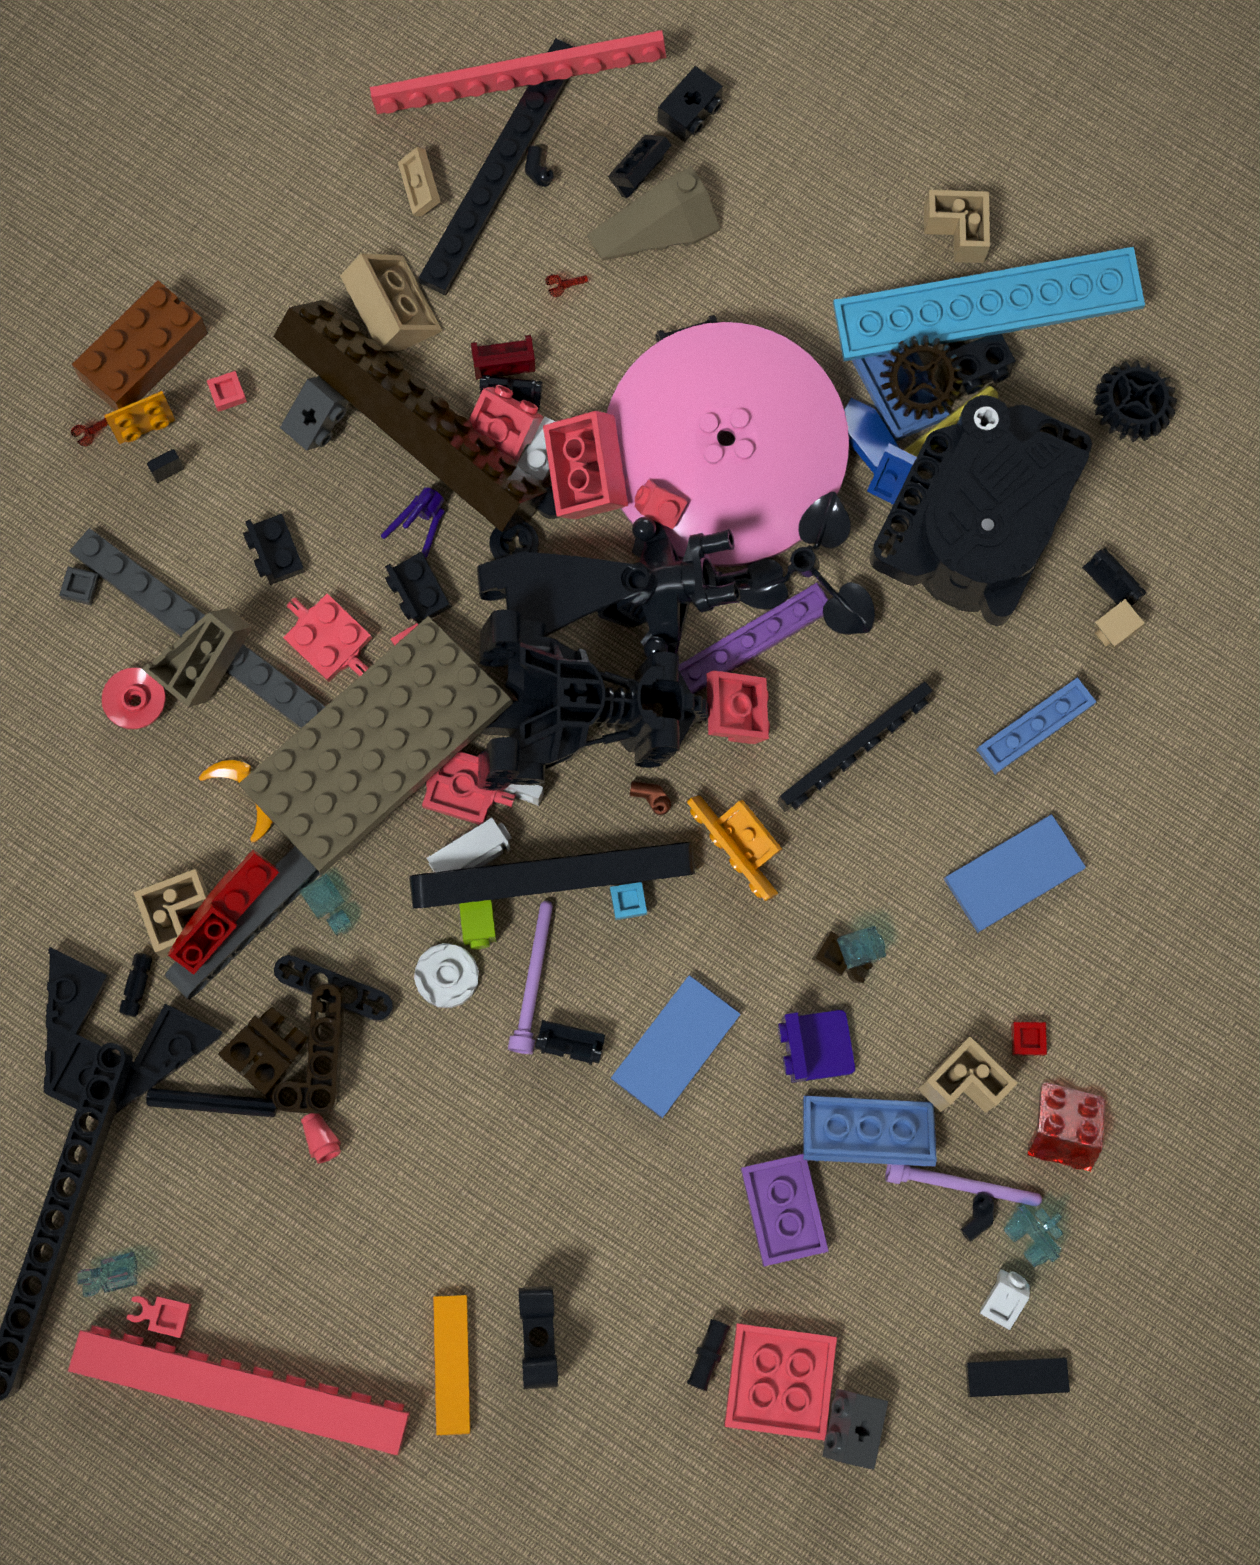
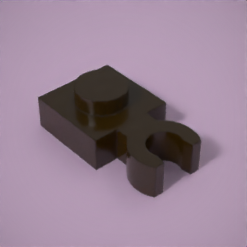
M832 931L827 932L812 960L837 976H842L844 971H847L849 979L857 984L864 983L865 981L857 973L858 966L860 965L867 970L873 967V964L868 959L855 958L854 954L858 948Z

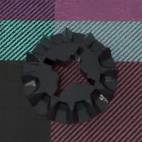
M523 522L503 532L495 527L490 535L489 546L492 555L497 560L523 551L537 553L539 540L534 528L528 523ZM518 534L519 544L523 547H516L515 551L510 554L509 545L505 542H512Z

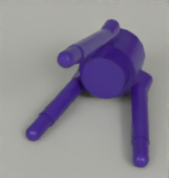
M424 487L419 496H415L411 504L381 534V538H387L406 518L407 520L403 523L404 529H407L417 516L425 520H429L432 517L433 520L422 553L427 558L439 521L445 513L440 508L444 503V498L435 490Z

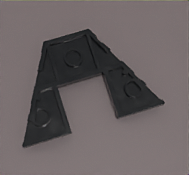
M50 947L48 950L50 962L49 982H47V1051L45 1050L46 1075L44 1077V1093L77 1109L95 1055L101 1047L79 1036V1033L110 977ZM164 1004L136 1059L132 1062L115 1115L148 1092V1089L159 1084L222 1038L225 1033ZM110 1052L108 1063L113 1068L120 1063L121 1056ZM103 1081L97 1087V1095L100 1099H105L110 1092L108 1083ZM94 1113L89 1115L98 1120V1117Z

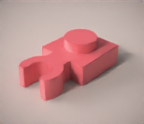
M157 1296L155 1305H151L150 1301L145 1297H132L131 1301L140 1303L143 1310L138 1316L127 1314L129 1321L143 1322L147 1319L150 1320L149 1331L178 1338L183 1337L192 1304Z

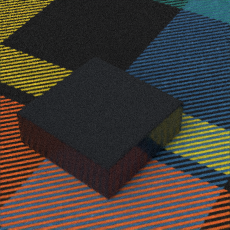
M174 449L147 463L157 483L184 469Z

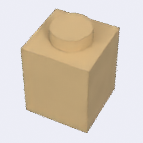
M1124 599L1095 622L1098 630L1094 634L1105 647L1111 644L1116 649L1145 627V623L1126 599Z

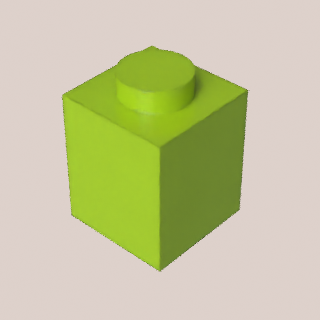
M492 900L459 904L464 945H471V949H484L490 947V942H497Z

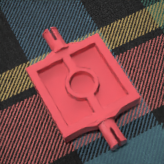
M326 594L315 606L309 609L303 606L297 598H293L291 601L299 610L290 602L287 604L286 607L299 619L296 625L283 638L328 682L341 670L348 667L359 677L363 672L358 666L364 672L369 669L358 657L362 648L373 637L330 595Z
M459 751L426 781L427 791L422 807L481 825L485 822L488 810L494 802L513 807L516 795L500 790L489 791L479 789L478 757Z

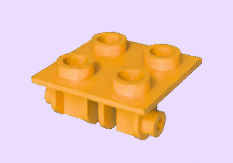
M163 391L104 415L119 444L133 442L147 432L164 429L169 423L176 421Z

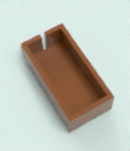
M157 280L72 363V366L79 379L116 411L141 400L208 332L202 317L183 301L180 302L173 292Z

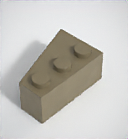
M230 608L209 612L182 635L183 637L172 646H168L163 650L159 657L145 665L142 670L187 707L206 703L211 698L253 627Z

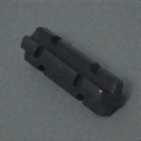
M134 954L131 964L134 968L129 972L123 994L126 997L125 1000L121 1001L119 1012L125 1016L136 1017L140 1008L138 1001L142 1000L148 978L146 971L150 970L152 964V957L147 954Z

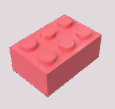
M593 411L543 425L557 517L576 520L628 506L614 415Z

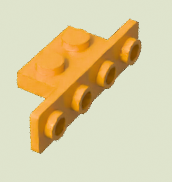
M700 795L691 797L687 801L691 807V815L698 823L704 824L711 832L709 836L712 842L718 848H723L731 857L729 862L738 873H743L750 881L749 887L758 898H763L765 901L778 895V892L761 872L760 868L779 853L782 848L744 800L738 801L718 818Z

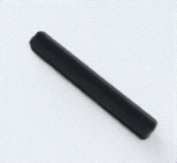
M154 1088L148 1089L146 1104L150 1107L272 1118L275 1117L277 1112L273 1099Z

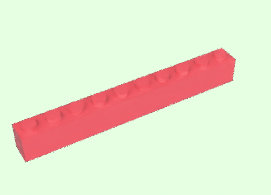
M92 1325L90 1330L79 1331L68 1372L394 1455H399L401 1452L411 1413L403 1410L405 1404L391 1400H385L384 1405L372 1403V1396L352 1391L351 1397L338 1394L339 1387L319 1383L317 1389L306 1386L307 1379L287 1375L286 1380L274 1378V1371L256 1366H254L253 1372L240 1369L241 1362L222 1358L220 1364L207 1361L209 1354L189 1350L188 1355L176 1353V1346L163 1342H156V1346L152 1347L142 1344L143 1337L124 1333L123 1339L110 1336L111 1329Z

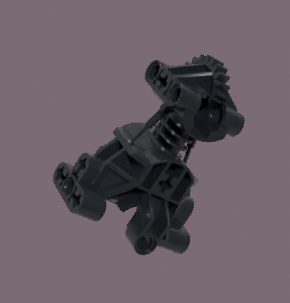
M497 610L492 612L480 631V664L489 667H500L508 664V680L505 682V687L516 696L518 701H512L513 704L498 716L494 723L488 725L480 733L509 737L491 739L485 751H481L478 755L479 789L496 791L504 790L510 784H544L546 769L564 761H571L585 746L604 743L605 745L620 741L628 752H635V766L643 768L660 767L663 765V762H667L679 751L682 741L690 728L694 727V724H702V721H707V699H702V696H694V693H691L679 671V655L676 653L657 652L651 654L634 672V679H628L604 671V673L598 671L589 662L585 650L578 648L577 651H574L558 642V640L546 637V624L536 621L521 620V613L515 610ZM603 680L624 687L627 691L624 693L623 688H618L615 692H613L612 687L605 689ZM661 702V705H663L662 717H656V713H653V710H643L641 703L654 704ZM596 723L598 728H602L605 724H607L608 728L615 726V733L602 735V738L587 741L589 727Z

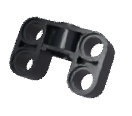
M553 1286L519 1288L520 1319L523 1322L524 1357H522L524 1390L558 1387L557 1355H555L553 1317H555ZM543 1327L548 1332V1342L544 1346L538 1347L530 1342L529 1334L533 1328Z

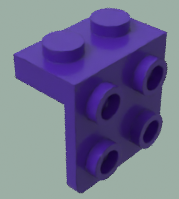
M843 1010L798 1016L797 1012L785 1014L782 1017V1023L778 1024L780 1043H785L787 1056H783L785 1075H790L791 1083L851 1075L855 1071L847 1015Z

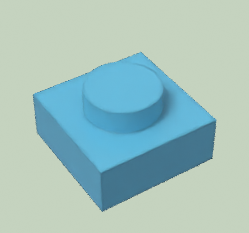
M642 882L610 887L615 920L647 915Z

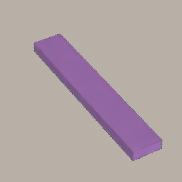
M815 583L679 664V671L691 693L695 694L707 686L706 673L713 670L730 673L822 618L823 607L829 599L819 584Z

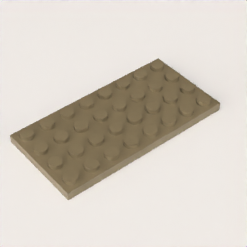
M428 616L238 785L323 875L510 707L513 702Z

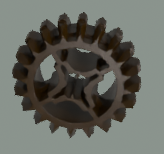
M913 336L909 340L910 348L904 341L898 343L901 353L895 349L889 351L890 356L895 360L894 362L886 359L883 361L882 364L890 368V372H880V377L889 378V383L880 385L881 390L891 389L892 393L886 395L885 400L897 399V402L892 407L894 411H897L903 405L905 406L902 414L904 417H908L913 409L915 420L921 419L922 410H924L926 418L930 419L933 418L932 408L938 414H943L945 411L941 404L942 402L949 407L954 404L953 400L948 396L949 394L953 396L960 395V391L953 388V384H962L963 378H954V373L962 371L963 368L962 366H952L951 362L956 361L958 355L954 354L949 358L946 356L951 348L949 345H945L941 350L938 349L940 339H934L931 346H929L928 336H922L921 343L918 345L917 338ZM916 352H923L933 356L924 366L910 362L906 357ZM939 364L942 365L945 374L943 389L939 387L940 385L934 377ZM900 366L909 379L903 392H901L897 380ZM929 369L926 372L928 375L926 377L928 379L927 384L921 383L914 386L916 384L915 379L918 378L914 377L915 373ZM920 389L927 391L929 394L932 393L936 397L933 401L925 404L909 400Z

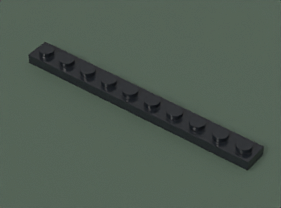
M555 38L548 52L573 48L574 46ZM556 79L541 82L538 85H528L418 277L420 284L446 296L568 79Z

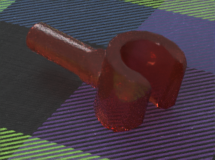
M552 274L546 277L545 282L546 285L558 284L556 288H551L548 291L551 296L559 297L566 288L588 283L587 275L561 280L558 275Z
M106 418L88 428L84 425H76L71 429L70 433L72 436L78 437L85 432L84 437L79 439L77 443L81 446H89L93 442V435L109 424Z

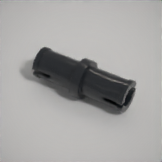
M710 1319L701 1347L696 1349L695 1354L698 1356L687 1384L707 1391L716 1362L720 1363L722 1356L719 1354L730 1326Z

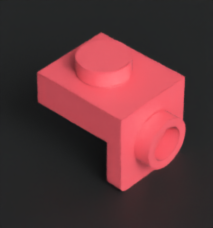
M649 479L645 486L642 485L638 489L634 499V507L641 515L651 518L671 529L675 527L687 504L684 498L657 486L655 482Z

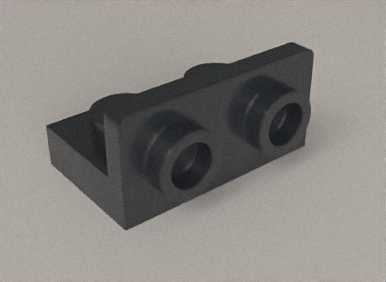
M644 135L608 175V178L622 197L628 198L657 164L664 159V154L672 146L666 136Z
M282 514L255 524L252 523L251 519L245 521L248 531L243 532L249 550L255 548L259 556L258 559L254 560L260 578L267 576L270 585L305 572Z
M422 552L395 567L391 563L385 566L389 574L385 577L386 582L394 594L397 592L400 594L403 602L399 606L408 620L412 618L420 624L428 616L432 619L452 607Z

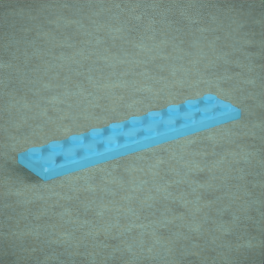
M1134 247L833 300L843 361L889 354L891 349L901 352L898 343L904 341L910 348L909 340L913 336L917 338L918 345L921 343L922 336H928L929 346H931L936 338L940 339L941 345L1143 309L1145 306Z

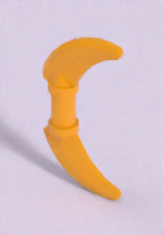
M237 760L221 761L203 771L199 776V780L205 781L211 778L223 777L240 783L251 773L252 768L249 764ZM257 804V822L250 841L253 843L260 840L273 823Z

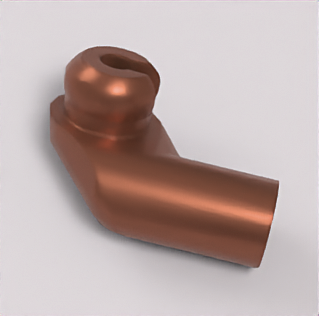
M631 781V797L645 798L653 812L657 815H664L670 810V798L659 784Z

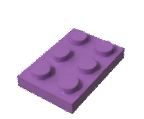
M803 1154L740 1168L763 1267L829 1252L808 1162L803 1160Z

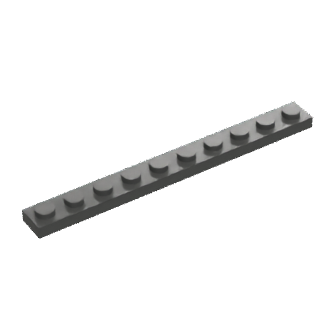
M90 528L69 550L72 556L95 573H98L101 578L180 638L205 616ZM242 644L226 673L300 729L325 708L323 704L244 644Z

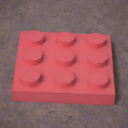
M736 1323L724 1427L825 1440L837 1337Z

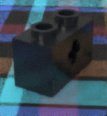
M694 66L658 106L657 122L685 142L691 135L695 136L700 132L705 123L704 120L710 114L714 115L720 109L723 103L721 99L723 86Z

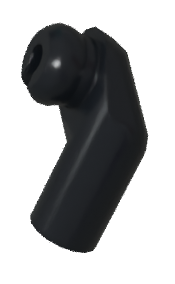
M530 146L527 153L525 173L537 186H549L554 178L553 171L551 169L547 171V167L541 165L542 148Z
M978 1193L973 1198V1219L960 1229L963 1236L969 1242H972L993 1225L994 1201L988 1194Z

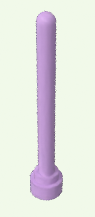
M547 900L540 904L518 1030H514L513 1036L509 1038L508 1050L516 1053L533 1054L535 1040H533L531 1026L553 908L552 903Z
M887 1164L885 1181L894 1184L912 1180L974 1194L986 1193L993 1198L1031 1206H1039L1042 1203L1041 1195L1034 1192L910 1167V1165Z

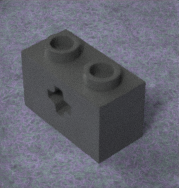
M321 377L309 378L306 380L280 428L306 451L317 447H324L333 436L331 431L335 424L345 416L347 412L345 407L349 401Z
M837 1388L831 1407L832 1413L828 1432L824 1440L822 1457L874 1470L888 1401Z

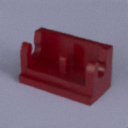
M525 335V340L478 347L477 342L471 343L476 380H479L482 375L501 377L536 372L531 335Z

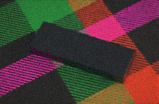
M1067 1358L965 1362L968 1397L1070 1392Z

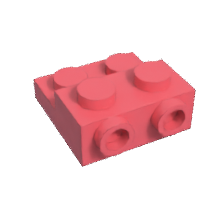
M496 385V387L483 388L469 421L476 431L492 439L496 448L502 453L513 457L518 463L525 446L532 443L543 416L537 413L538 407L535 404L526 400H522L520 403L512 398L513 392L505 386Z
M714 670L706 673L708 735L728 737V741L757 744L769 739L770 723L767 708L769 694L766 678Z

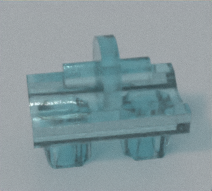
M1021 1204L1015 1209L1013 1217L1004 1226L1003 1230L1014 1242L1026 1233L1030 1235L1035 1243L1024 1251V1255L1033 1267L1047 1260L1054 1262L1060 1257L1059 1253L1062 1250L1047 1231L1056 1240L1060 1238L1063 1232L1056 1224L1062 1219V1216L1056 1212L1049 1217L1044 1209L1040 1208L1034 1213L1042 1222L1040 1224L1027 1207Z

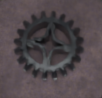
M1138 360L1134 361L1131 367L1125 361L1119 368L1114 366L1110 369L1109 374H1104L1100 380L1101 383L1095 388L1097 395L1093 399V404L1098 406L1095 410V415L1103 416L1100 426L1109 424L1111 426L1108 430L1109 434L1114 433L1116 430L1120 432V440L1129 435L1131 442L1136 441L1139 436L1143 441H1146L1151 435L1156 437L1162 431L1161 429H1166L1170 424L1169 419H1172L1175 415V409L1173 408L1177 404V398L1172 397L1175 393V387H1167L1170 377H1160L1161 368L1153 372L1150 370V363L1142 368ZM1114 388L1119 392L1118 397L1121 401L1118 407L1113 399ZM1152 396L1156 401V415L1152 412V405L1149 402Z

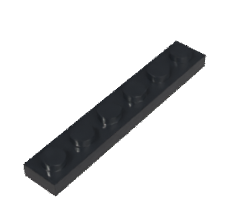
M924 681L781 794L777 804L784 812L791 807L794 810L799 809L810 799L808 794L815 788L821 791L834 780L831 775L840 768L843 772L851 768L858 761L855 756L865 749L869 753L882 742L880 737L889 730L893 734L906 723L903 718L913 711L917 715L930 704L927 699L933 690Z

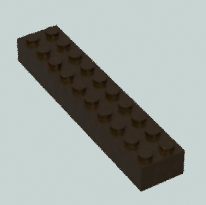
M320 300L289 307L273 336L278 342L501 532L531 519L548 493L541 486L538 478L522 470L513 457L502 453L496 448L492 439L476 431L467 418L456 414L450 409L446 400L430 392L422 380L413 377L404 370L401 362L390 358L384 353L376 341L368 339L358 331V326L338 314L336 308L331 303Z

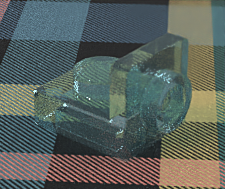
M875 926L843 935L837 939L848 969L870 962L875 963L886 956L884 940L878 934Z

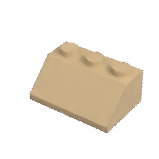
M361 253L340 275L372 340L381 346L382 351H402L442 331L403 255Z

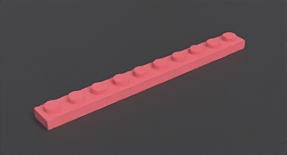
M662 30L373 86L370 87V93L377 114L394 113L397 110L407 108H420L428 104L451 102L454 99L469 96L477 97L489 92L508 91L525 85H538L541 82L556 79L564 80L572 76L587 73L595 74L607 69L625 68L629 65L643 62H655L666 58Z

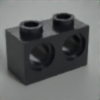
M1002 334L985 336L946 354L948 358L954 354L958 355V359L951 362L953 367L962 366V368L972 372V375H964L961 371L954 373V378H963L962 384H953V388L958 389L960 395L963 393L968 395L974 394L981 390L984 384L991 381L999 383L1007 379L1011 375L1010 373L1016 362ZM987 357H994L999 363L993 364L987 360Z

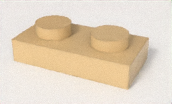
M416 147L402 158L398 165L412 214L422 217L441 201L426 150Z

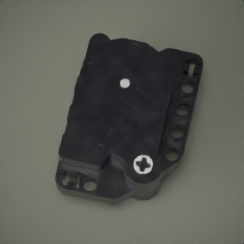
M980 395L973 398L964 406L956 424L935 430L927 436L873 545L869 557L871 566L878 572L906 585L913 586L922 583L933 598L955 607L956 610L966 612H978L981 610L985 621L990 625L1001 626L1005 624L1014 612L1040 556L1048 545L1054 532V527L1068 503L1070 493L1088 461L1092 448L1091 438L1085 432L1027 405L1021 404L1008 408L1005 403L995 397ZM938 445L942 447L944 452H934L930 446ZM926 471L930 474L931 478L923 479L917 472ZM913 497L917 500L918 505H909L904 498ZM899 523L904 526L906 531L897 532L892 528L891 524ZM887 543L893 546L889 555L885 558L881 554Z

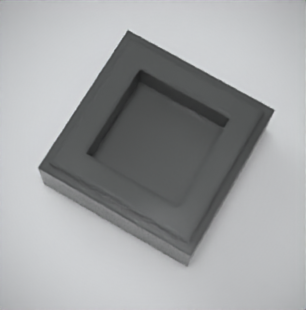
M68 567L59 596L61 599L92 606L100 579L99 574Z

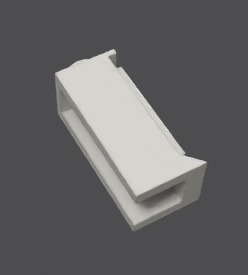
M490 818L427 857L428 864L433 872L481 867L502 855L504 848L507 852L510 851L508 841L512 838L502 822L497 825L493 818Z

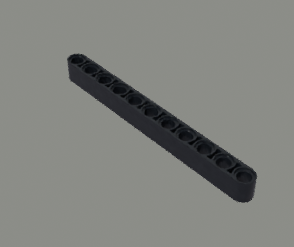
M116 1043L104 1044L95 1055L0 1328V1376L4 1377L7 1381L5 1393L0 1392V1401L14 1396L22 1384L132 1066V1052L124 1045ZM117 1049L120 1052L121 1061L116 1067L112 1068L108 1063V1055ZM105 1081L109 1085L110 1092L105 1099H100L97 1095V1087L101 1082ZM94 1113L98 1117L99 1123L97 1128L91 1132L86 1127V1119L90 1114ZM81 1145L87 1150V1158L82 1164L78 1163L74 1156L76 1149ZM68 1178L73 1179L76 1184V1190L71 1196L66 1195L63 1189L64 1182ZM57 1210L61 1211L65 1218L64 1224L60 1229L56 1228L52 1222V1216ZM45 1243L50 1244L53 1248V1256L49 1261L44 1260L41 1256V1248ZM33 1276L38 1277L42 1283V1288L38 1294L33 1293L29 1286ZM22 1309H25L30 1314V1323L27 1327L22 1326L18 1320V1314ZM10 1342H13L18 1347L19 1354L16 1360L11 1359L7 1355V1346Z

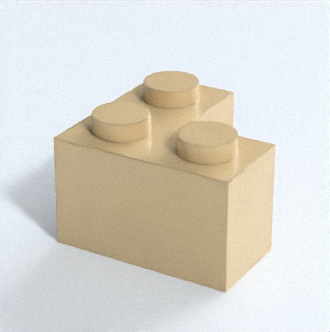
M929 190L924 204V234L954 235V262L984 263L990 248L989 191Z
M196 869L133 892L154 952L161 958L168 956V952L185 927L182 917L196 912L209 895L203 878Z
M968 1037L959 1044L917 1089L940 1112L949 1107L964 1092L986 1113L996 1107L1017 1085V1082L971 1037Z

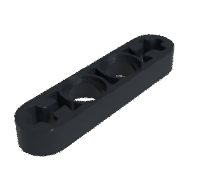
M283 956L275 963V977L285 986L312 996L314 992L310 987L312 977L316 974H324L328 978V984H336L341 989L346 986H353L357 989V999L353 1003H345V1010L375 1022L386 1021L393 1014V1001L389 995L295 956ZM292 962L298 972L304 974L306 967L310 968V970L304 977L303 986H300L298 984L301 982V978L290 975L288 979H284L285 973L281 971V968L283 966L288 967ZM328 989L327 993L320 997L322 1001L327 1003L336 1002V996H332ZM367 991L370 994L366 998L370 1001L378 1002L380 998L384 999L383 1004L387 1007V1010L385 1012L380 1011L378 1015H374V1009L369 1005L364 1004L363 1010L357 1008L363 1002L364 992Z

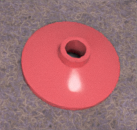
M127 668L117 672L107 681L102 692V707L105 714L114 724L125 729L134 730L149 726L161 715L166 702L164 687L144 672L142 668ZM134 697L141 698V703L138 706L131 705V700Z

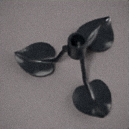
M830 492L817 499L805 511L799 522L798 531L802 541L815 545L797 548L792 553L790 558L791 565L788 566V572L784 577L782 567L772 559L765 558L749 564L746 568L750 570L752 579L748 581L753 582V587L739 590L740 601L756 609H773L787 599L788 589L784 583L790 580L795 571L802 577L814 575L833 596L823 607V617L828 627L844 635L866 634L872 630L875 621L874 604L867 590L859 584L849 582L844 584L837 593L818 571L820 563L814 552L819 550L821 545L828 549L839 547L847 540L851 531V521L847 511L843 507L838 495L835 492Z

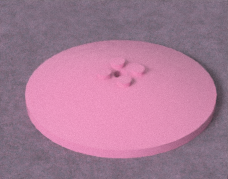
M733 322L707 323L678 331L662 339L643 353L627 370L619 382L607 410L608 414L615 416L628 506L621 508V510L632 525L636 519L646 517L641 515L634 507V499L638 489L642 485L645 486L648 479L655 482L657 486L684 498L687 504L675 527L671 529L662 525L681 559L684 558L690 535L698 533L708 535L728 529L733 534L735 547L733 550L708 554L713 566L731 567L748 565L765 558L770 559L789 550L802 541L798 531L802 515L820 497L830 492L838 494L845 475L849 450L848 425L843 405L832 381L815 359L799 345L778 333L755 325ZM723 431L731 432L735 436L734 443L730 446L721 445L717 440L719 433Z

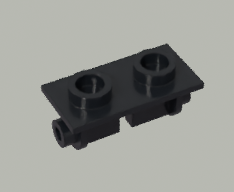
M482 375L480 378V394L483 388L502 385L513 392L512 398L521 403L522 400H526L535 404L538 410L540 409L543 382Z
M1106 548L1100 549L1082 567L1117 605L1126 599L1132 606L1147 593Z
M542 1020L535 1049L541 1050V1054L549 1053L563 1057L565 1053L570 1055V1059L587 1062L589 1065H592L593 1062L599 1064L605 1034Z

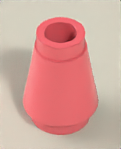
M310 1113L301 1119L310 1157L315 1158L318 1164L327 1162L341 1153L339 1147L341 1144L340 1140L320 1114Z

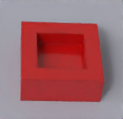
M1046 1022L1011 1023L1012 1056L1047 1055Z

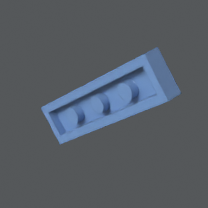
M1077 677L980 745L976 750L996 775L1094 706L1096 701Z

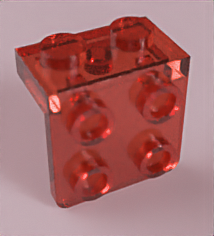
M1051 1083L1042 1084L1039 1096L1037 1127L1028 1144L1027 1155L1043 1161H1051L1091 1172L1103 1149L1104 1098Z

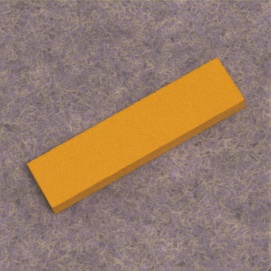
M467 1295L433 1296L436 1435L470 1434Z

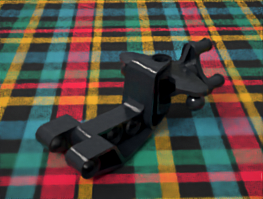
M640 517L632 525V532L635 537L632 553L640 558V562L635 564L523 551L477 566L480 599L486 601L506 599V610L520 612L521 620L546 624V637L596 611L599 618L627 628L636 627L647 622L649 631L641 640L647 658L657 652L677 654L690 603H693L701 613L712 611L716 606L739 603V590L752 588L753 582L748 581L752 579L748 568L723 574L715 569L708 556L710 553L734 549V537L730 529L708 535L703 533L690 535L684 558L680 560L663 526L648 517Z

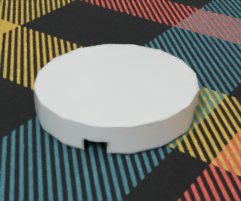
M448 943L430 947L424 952L417 962L414 980L420 995L426 1002L439 1008H453L464 1004L475 992L479 978V971L472 955L466 949Z

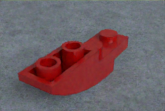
M252 849L233 872L229 870L206 897L168 952V956L194 975L237 927L236 921L278 875V869Z

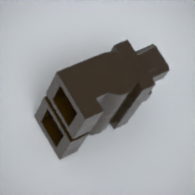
M273 1007L262 1014L260 1018L254 1016L248 1022L249 1024L218 1053L221 1059L244 1077L267 1099L271 1097L275 1088L289 1074L294 1065L301 1060L302 1057L299 1053L309 1040L296 1027L284 1039L278 1036L275 1032L286 1021V1018Z

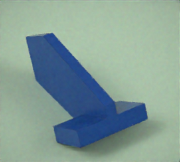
M851 398L844 409L848 425L849 443L874 473L867 492L894 505L917 457L899 448L876 409Z

